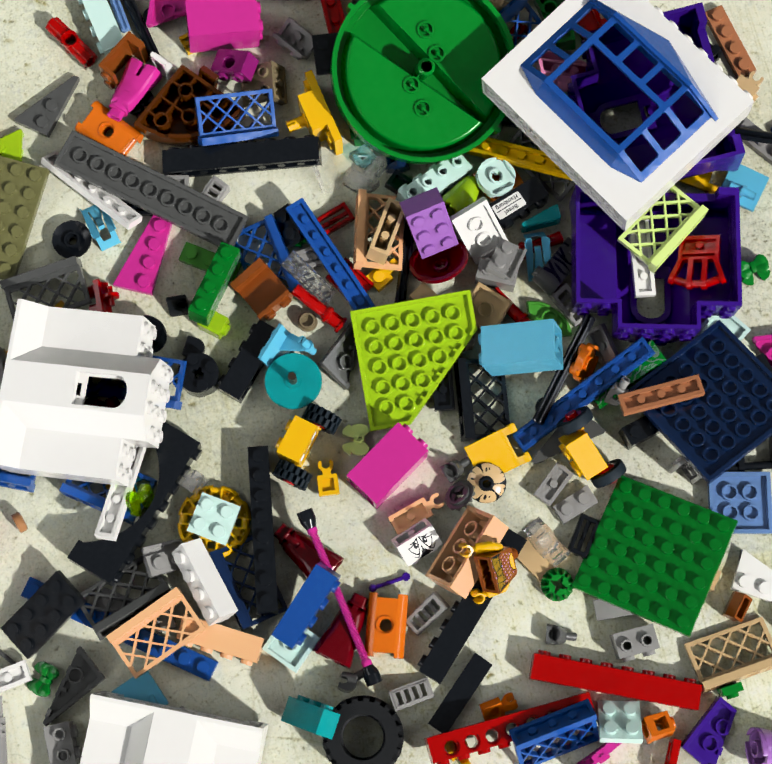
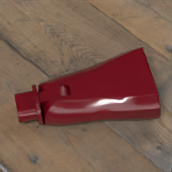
M285 523L274 533L285 553L297 565L305 577L308 578L315 565L322 562L319 559L320 556L317 554L318 551H316V546H314L312 539L303 532L293 527H288ZM322 546L327 554L326 557L329 559L328 562L331 564L330 567L336 571L344 558Z
M354 592L351 599L346 601V604L352 615V620L355 622L354 625L357 627L356 630L359 632L358 635H360L367 610L365 606L368 599ZM340 609L312 651L350 669L356 644L353 642L354 639L351 637L352 634L349 632L350 629H348V624H346Z

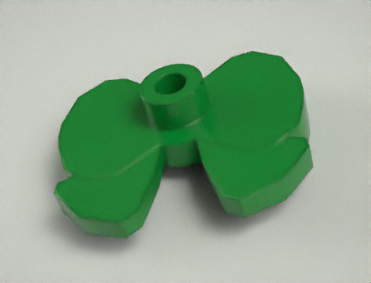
M756 255L754 260L749 263L741 261L742 283L753 285V273L755 272L763 281L769 277L771 271L768 270L769 263L764 255Z
M41 661L34 666V669L41 675L40 678H32V681L27 682V686L37 696L47 697L51 692L50 685L59 676V670L56 666Z

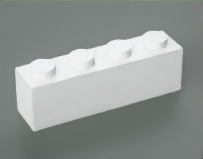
M201 538L180 544L171 554L207 624L211 626L228 620L238 609Z

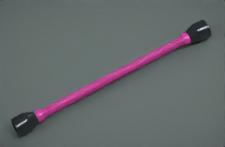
M309 508L298 513L297 516L300 524L307 530L308 535L311 536L313 544L316 546L315 549L318 551L317 554L320 556V561L332 569L330 562H328L329 559L326 557L327 554L324 552V547H322V542H320V537H318L316 516L313 509ZM338 587L334 596H336L338 606L341 609L346 624H348L347 627L350 629L349 632L352 634L351 637L354 639L353 642L356 644L355 647L358 649L359 657L362 659L363 678L367 687L381 682L382 677L379 670L372 664L368 655H366L367 652L364 650L365 647L362 645L363 642L360 640L361 637L358 635L359 632L356 630L355 622L352 620L348 605L345 602L340 587Z

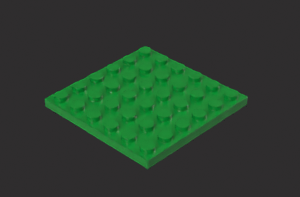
M622 475L613 490L599 522L589 554L586 559H583L573 581L572 588L690 638L738 521Z

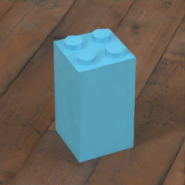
M554 319L481 326V333L478 334L481 353H479L478 359L479 364L491 376L563 370L562 330Z

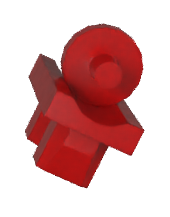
M99 279L92 280L93 285L87 288L90 298H95L96 304L89 305V310L112 313V307L115 306L114 300L119 299V293L113 292L112 286H108L107 282H100Z

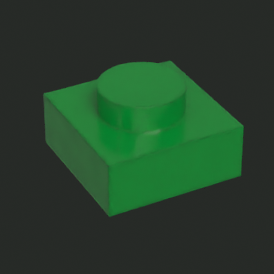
M741 682L717 689L719 696H726L727 700L738 697V692L744 690Z

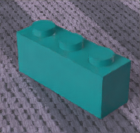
M298 695L297 698L289 696L281 721L332 740L341 714L333 712L334 707L301 695Z

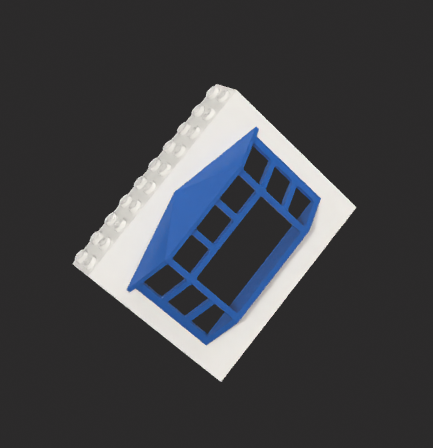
M565 0L481 78L483 93L624 232L749 115L754 103L752 95L747 90H742L732 76H727L717 62L713 63L702 48L698 49L693 44L690 36L687 34L683 35L678 30L676 23L666 19L662 10L657 6L654 7L649 3V0ZM592 9H596L607 20L594 34L577 24ZM612 26L631 43L618 56H615L599 40ZM570 30H574L587 39L572 55L555 46ZM592 45L602 52L659 107L619 145L553 82ZM636 48L655 65L642 79L637 77L622 62ZM547 51H551L565 60L549 76H546L532 66ZM659 71L679 88L665 102L646 85ZM683 94L702 110V114L687 128L684 127L670 109V106ZM663 113L667 115L680 132L665 149L660 147L647 130ZM643 135L657 153V156L640 171L624 150L637 137Z

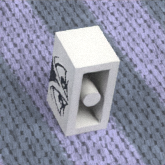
M426 518L391 539L407 566L418 563L422 557L436 551L443 544L434 527Z

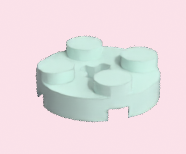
M492 157L480 164L475 178L478 187L488 197L495 198L501 197L512 190L515 184L516 173L508 161L504 159L501 161ZM493 173L495 176H500L499 181L492 179Z

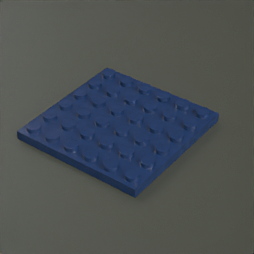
M720 320L633 385L628 391L631 392L699 374L705 391L704 396L643 411L642 413L708 484L717 479L772 435V372Z

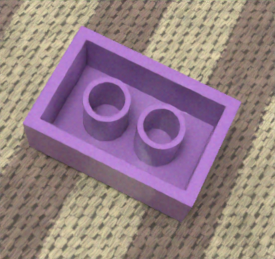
M437 187L399 202L422 259L459 244L445 203Z

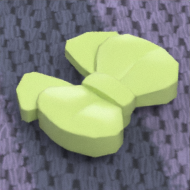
M348 424L343 429L342 434L352 437L354 441L343 444L342 448L345 453L363 456L369 452V446L365 443V437L369 433L367 425L355 424L351 426Z

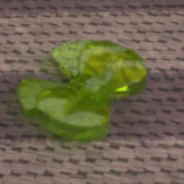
M142 483L137 492L129 491L126 494V504L129 510H131L130 514L134 517L141 516L140 503L147 510L154 498L153 490L149 484Z

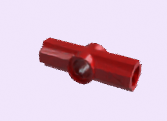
M58 17L48 21L45 27L46 30L69 54H72L85 68L91 67L98 58L97 55L78 37L76 32L72 31ZM72 40L75 41L73 44H68Z

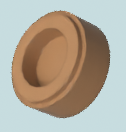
M20 512L11 515L21 533L28 530Z

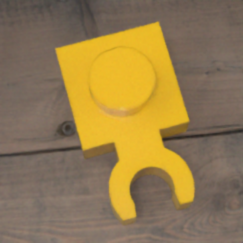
M332 459L329 460L330 466L328 468H323L322 462H318V468L323 474L317 476L319 497L340 494L337 473L331 474L334 468Z

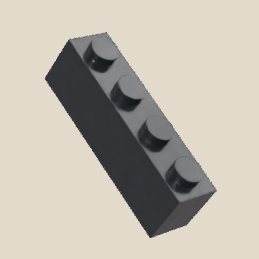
M260 319L257 324L254 323L251 326L249 338L247 341L243 340L238 349L240 351L238 356L232 358L228 365L230 369L227 374H223L218 381V389L221 393L240 404L242 403L265 365L258 356L271 337L272 331L276 328Z

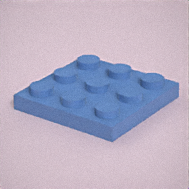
M724 472L710 484L707 483L708 509L737 520L738 523L733 534H772L770 472Z

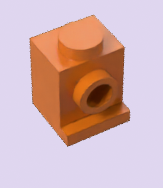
M668 711L646 716L642 719V731L647 744L670 737L675 732V721L673 717L669 716Z

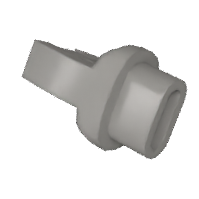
M623 376L620 382H615L607 392L604 402L614 406L619 405L618 398H614L613 395L627 393L629 391L627 386L630 383V379Z

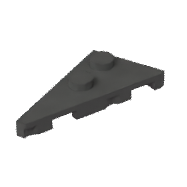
M74 75L17 116L14 119L15 123L49 138L80 81L79 77Z
M352 321L318 363L343 390H348L350 387V383H348L350 372L354 369V359L357 355Z
M593 420L586 424L583 429L590 439L602 435L606 431ZM558 428L532 459V464L541 463L550 457L562 453L558 447L561 445L558 438L563 435Z
M81 646L77 648V653L66 671L65 678L60 683L52 705L47 710L43 721L45 726H48L106 679Z

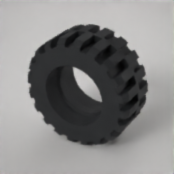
M362 695L343 700L334 707L333 712L341 714L332 740L323 737V748L328 760L332 764H395L402 751L404 733L400 718L389 704L379 698ZM359 716L373 718L379 723L383 731L382 746L370 757L354 756L344 745L343 732L346 725L352 719Z

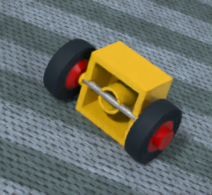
M584 406L568 412L557 423V428L563 435L558 438L561 443L558 447L568 460H572L569 464L579 477L583 476L586 480L590 479L596 488H601L617 481L626 472V466L621 459H614L607 463L604 461L588 434L583 430L584 426L593 418L591 410Z

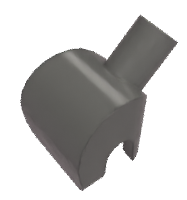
M468 457L460 461L453 460L441 466L440 469L448 481L453 483L463 475L464 468L471 464V460Z
M547 624L546 644L556 645L564 644L566 640L576 641V633L567 632L564 627Z
M363 669L355 673L343 671L341 678L346 679L347 682H339L338 690L344 693L352 692L356 688L357 681L363 678Z

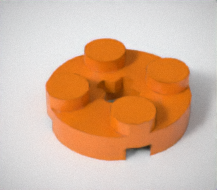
M582 343L579 346L577 359L571 364L569 373L573 374L575 381L581 383L585 377L593 374L599 357L595 356L596 351L599 352L600 350L599 346L592 343Z

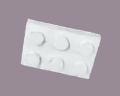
M484 196L450 216L451 222L476 265L479 263L480 258L484 259L493 255L501 238L508 241Z

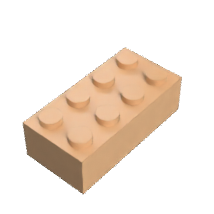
M468 505L425 576L440 587L466 599L479 578L473 557L476 552H473L468 558L463 557L459 553L466 552L467 547L460 548L458 545L460 543H467L470 546H475V543L486 541L500 543L509 527L494 515Z

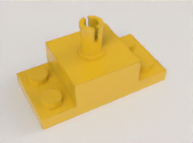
M313 71L305 72V80L303 81L305 93L297 95L301 116L285 121L289 129L288 131L292 133L306 127L310 135L318 136L320 142L326 140L330 151L334 150L335 154L339 155L343 153L342 137Z

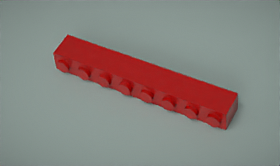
M538 650V654L534 653L532 655L529 679L684 709L699 710L702 685L696 684V679L684 678V681L675 680L676 676L670 674H663V677L655 676V672L649 670H642V673L634 672L632 667L621 666V669L613 668L611 663L601 662L600 665L592 664L593 660L580 658V661L571 660L572 656L559 654L558 658L550 656L551 652Z

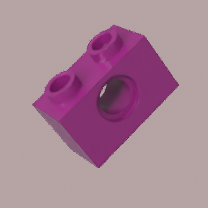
M218 49L211 70L222 81L251 82L259 60L249 51Z

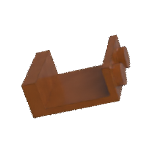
M130 31L98 65L101 71L100 75L105 80L104 84L111 90L116 89L119 84L116 74L132 56H135L144 64L150 59L144 42Z
M260 257L230 283L231 287L241 295L258 315L257 317L264 322L272 320L276 316V312L281 307L285 308L294 297Z

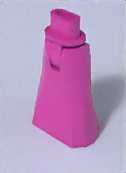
M131 57L111 98L110 110L107 116L118 122L123 117H127L128 113L136 107L142 98L161 81V72L150 64H145L143 67V62Z

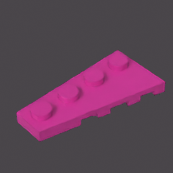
M152 216L114 281V287L153 295L172 228L171 223L157 216Z

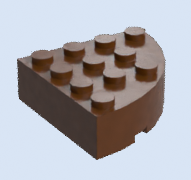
M181 65L133 124L135 129L142 133L144 137L164 145L179 147L198 145L197 137H199L194 97L224 93L184 65ZM222 98L218 106L226 112L232 102L227 98ZM207 100L200 101L201 110L207 114L213 105ZM235 105L229 112V115L237 120L243 111ZM215 108L209 117L218 122L223 113ZM246 114L239 123H241L246 118ZM226 116L220 126L228 130L233 126L234 122ZM206 119L203 123V132H211L215 124Z

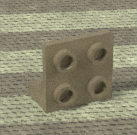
M272 60L257 65L252 81L241 82V91L272 88L274 102L282 106L288 104L285 67ZM260 94L256 101L258 103L268 101V94ZM242 96V104L246 108L251 100L247 96Z

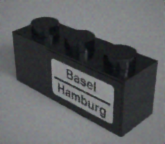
M534 176L489 205L501 228L506 230L514 224L515 220L519 218L522 220L531 214L530 211L533 209L544 207L547 204L549 193L538 177Z

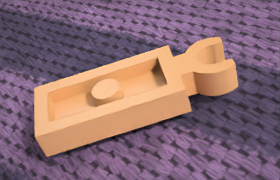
M433 494L427 502L422 497L389 516L388 519L397 535L422 519H429L434 516L431 511L432 509L439 510L443 508V502L439 505L434 503V499L439 494Z

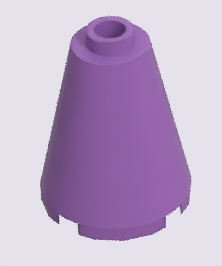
M760 727L750 728L746 734L750 735L749 741H745L748 763L772 764V730Z

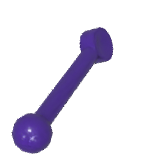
M403 573L402 576L377 585L371 584L369 591L375 592L378 588L402 580L408 581L410 574Z

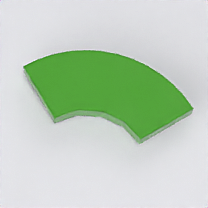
M526 301L528 318L531 321L554 319L562 330V337L572 336L570 325L562 313L547 303Z

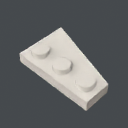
M742 549L730 589L772 603V570Z

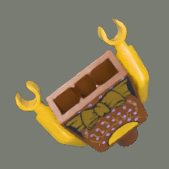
M493 541L475 543V546H470L467 543H460L458 545L460 548L467 547L466 552L459 553L463 557L468 558L473 552H476L473 557L483 591L481 592L477 588L471 590L470 595L476 597L473 599L476 604H482L487 596L491 598L507 591L511 580L517 574L515 559L519 555L515 548L503 546L501 543Z

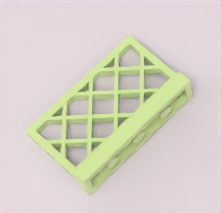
M675 185L670 190L676 194V200L666 201L664 194L661 197L662 201L658 200L617 239L619 243L648 265L647 269L652 273L656 272L701 222L709 210L703 204L701 206L698 205ZM680 204H688L693 210L691 213L681 214ZM663 205L664 215H653L652 208ZM666 205H677L678 214H667ZM667 218H678L679 226L668 228ZM650 219L651 229H640L639 222ZM653 219H664L665 228L654 229ZM666 232V240L664 242H655V233ZM640 233H651L652 242L641 243ZM628 234H637L638 243L630 244L624 238ZM653 246V255L647 258L642 253V247Z

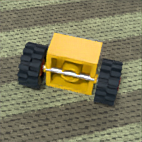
M309 403L302 418L295 415L293 420L289 419L285 426L286 434L283 438L280 437L275 448L280 460L272 474L276 478L281 479V481L305 491L313 476L301 469L315 443L319 431L322 430L334 435L342 419L319 405Z

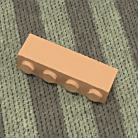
M184 619L181 620L180 627H179V630H178V631H182V625H183V620H184ZM187 619L185 632L193 633L200 628L196 621ZM200 619L206 630L184 645L192 648V645L196 644L201 646V651L212 654V651L215 650L221 652L220 657L232 660L233 656L241 658L240 663L252 666L253 662L258 664L265 639L219 624L209 626L206 620ZM177 633L176 639L180 640V633Z

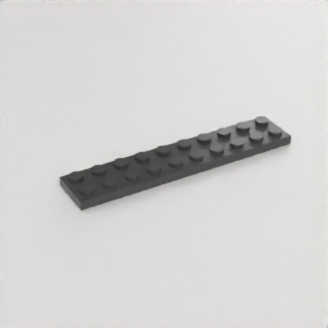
M73 130L53 163L55 167L218 247L221 242L234 246L249 219L247 215Z

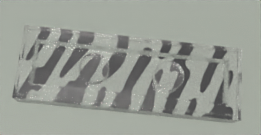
M294 250L282 262L281 266L323 304H328L336 294V291Z

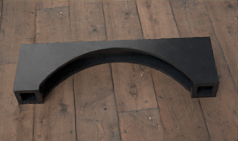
M166 422L162 425V443H159L158 449L156 448L159 460V481L154 499L149 508L135 524L119 533L116 541L102 539L82 542L78 540L67 557L70 562L110 586H113L114 583H119L124 575L123 569L126 565L129 566L135 558L134 552L138 547L141 548L143 546L148 530H153L158 522L157 516L160 512L163 513L169 505L168 499L171 495L177 493L180 488L179 482L183 477L186 478L188 476L193 460L197 461L202 453L200 442Z

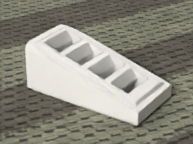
M153 51L150 53L154 67L161 72L163 77L169 80L178 68Z

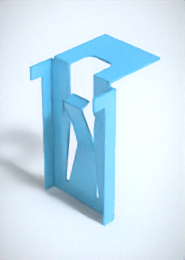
M96 205L81 210L93 239H96L102 251L121 243L115 232L116 227L112 218L102 210L100 212ZM88 212L93 217L99 230L105 228L102 219L103 215L104 222L108 228L111 238L107 240H102L95 223L93 222L92 218L88 214Z
M544 232L523 235L526 239L524 240L525 249H527L526 263L529 282L533 278V275H531L533 272L531 237H541L545 264L551 258L550 238ZM534 246L535 268L537 266L543 267L541 246Z

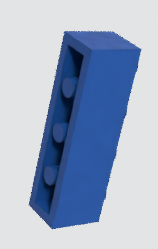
M322 562L317 563L271 635L292 649L297 644L301 646L307 637L304 634L307 628H312L318 620L316 614L319 610L323 611L330 600L327 597L330 592L335 593L341 584L338 581L341 575Z

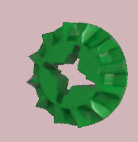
M562 568L548 570L541 580L543 594L552 601L568 599V596L573 592L572 575ZM559 579H561L560 583L565 588H558L556 591V586L553 585V583L550 581H558Z

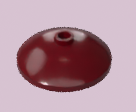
M457 239L458 245L424 259L421 258L418 249H416L410 258V270L417 280L424 283L438 284L449 281L456 277L468 262L466 246Z

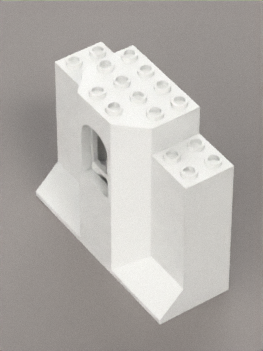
M18 299L0 389V468L10 473L127 487L128 482L132 479V461L136 457V449L134 447L158 449L159 443H162L163 440L162 425L167 417L165 407L170 399L169 384L173 381V370L163 360L153 358L152 344L157 336L155 326L144 316L50 307ZM89 377L124 381L127 385V393L122 404L115 408L84 405ZM78 384H82L80 396L76 395Z
M100 691L92 693L90 696V719L80 764H261L269 724L252 720L243 721L124 697L123 694Z

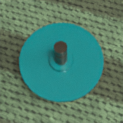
M289 353L278 357L270 364L265 375V388L269 397L274 403L286 409H300L308 406L309 403H312L317 398L322 386L321 372L316 363L309 357L298 353Z

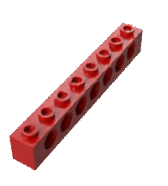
M581 693L424 738L431 764H450L449 759L457 757L458 761L470 758L469 753L478 751V755L491 752L490 747L497 745L499 749L511 746L510 742L512 739L506 732L508 724L511 723L517 727L525 724L529 718L535 720L547 715L549 712L553 713L586 699H589L594 709L590 693ZM489 729L493 730L496 734L495 740L492 742L486 739V732ZM468 735H472L475 738V745L472 748H469L465 743ZM448 741H452L455 744V750L451 754L445 751V744Z

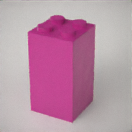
M185 0L190 53L218 51V49L231 50L259 47L260 40H263L260 1Z
M398 422L346 475L347 482L376 509L428 457V445L421 438L416 439L412 435L413 431L405 423L401 425Z

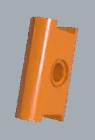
M99 101L91 104L92 111L82 124L78 121L75 130L81 135L124 156L129 153L136 142L141 143L144 137L142 133L123 119L118 122L107 116L109 109ZM109 129H113V133L110 136H106V132Z
M369 592L364 649L369 657H374V653L394 654L395 659H404L408 595L398 594V598L379 597L377 592ZM384 620H390L392 623L389 631H382L381 623Z

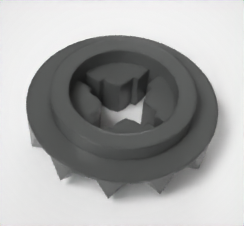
M466 480L454 483L445 495L446 505L451 510L456 509L460 511L462 507L467 508V503L473 502L471 497L475 495V487Z

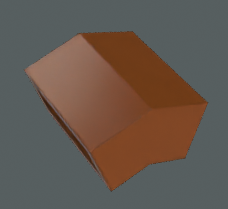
M732 592L722 615L732 621L742 623L753 599L744 593Z

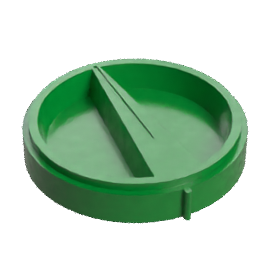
M359 0L355 5L353 3L348 4L346 8L348 15L339 29L333 46L330 76L337 107L349 128L363 143L374 151L394 160L412 164H433L463 155L481 144L491 134L496 135L501 132V128L498 125L503 120L505 114L483 93L481 78L515 46L507 24L489 0Z

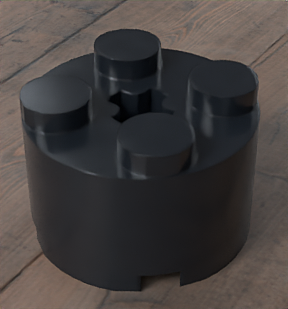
M190 353L183 359L187 361L183 388L188 394L201 398L214 393L218 389V381L221 378V374L212 357L204 353ZM202 372L203 377L199 376L197 379L196 374H200Z

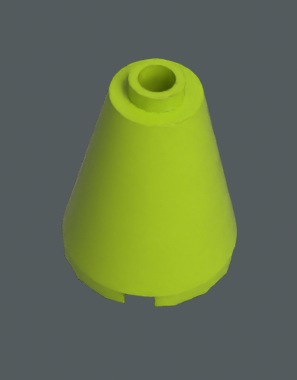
M465 176L442 196L449 217L477 200L480 188L474 176Z

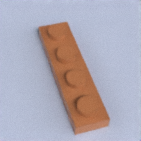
M720 5L706 11L707 24L719 47H721L736 79L741 74L747 77L752 71L756 72V68L723 6Z
M699 374L620 394L618 395V401L623 416H628L705 395V391Z

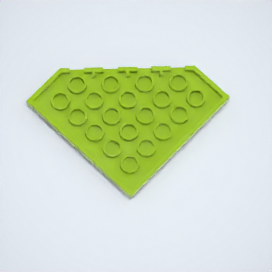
M471 290L350 311L370 431L393 428L398 422L401 425L404 423L411 425L477 332Z

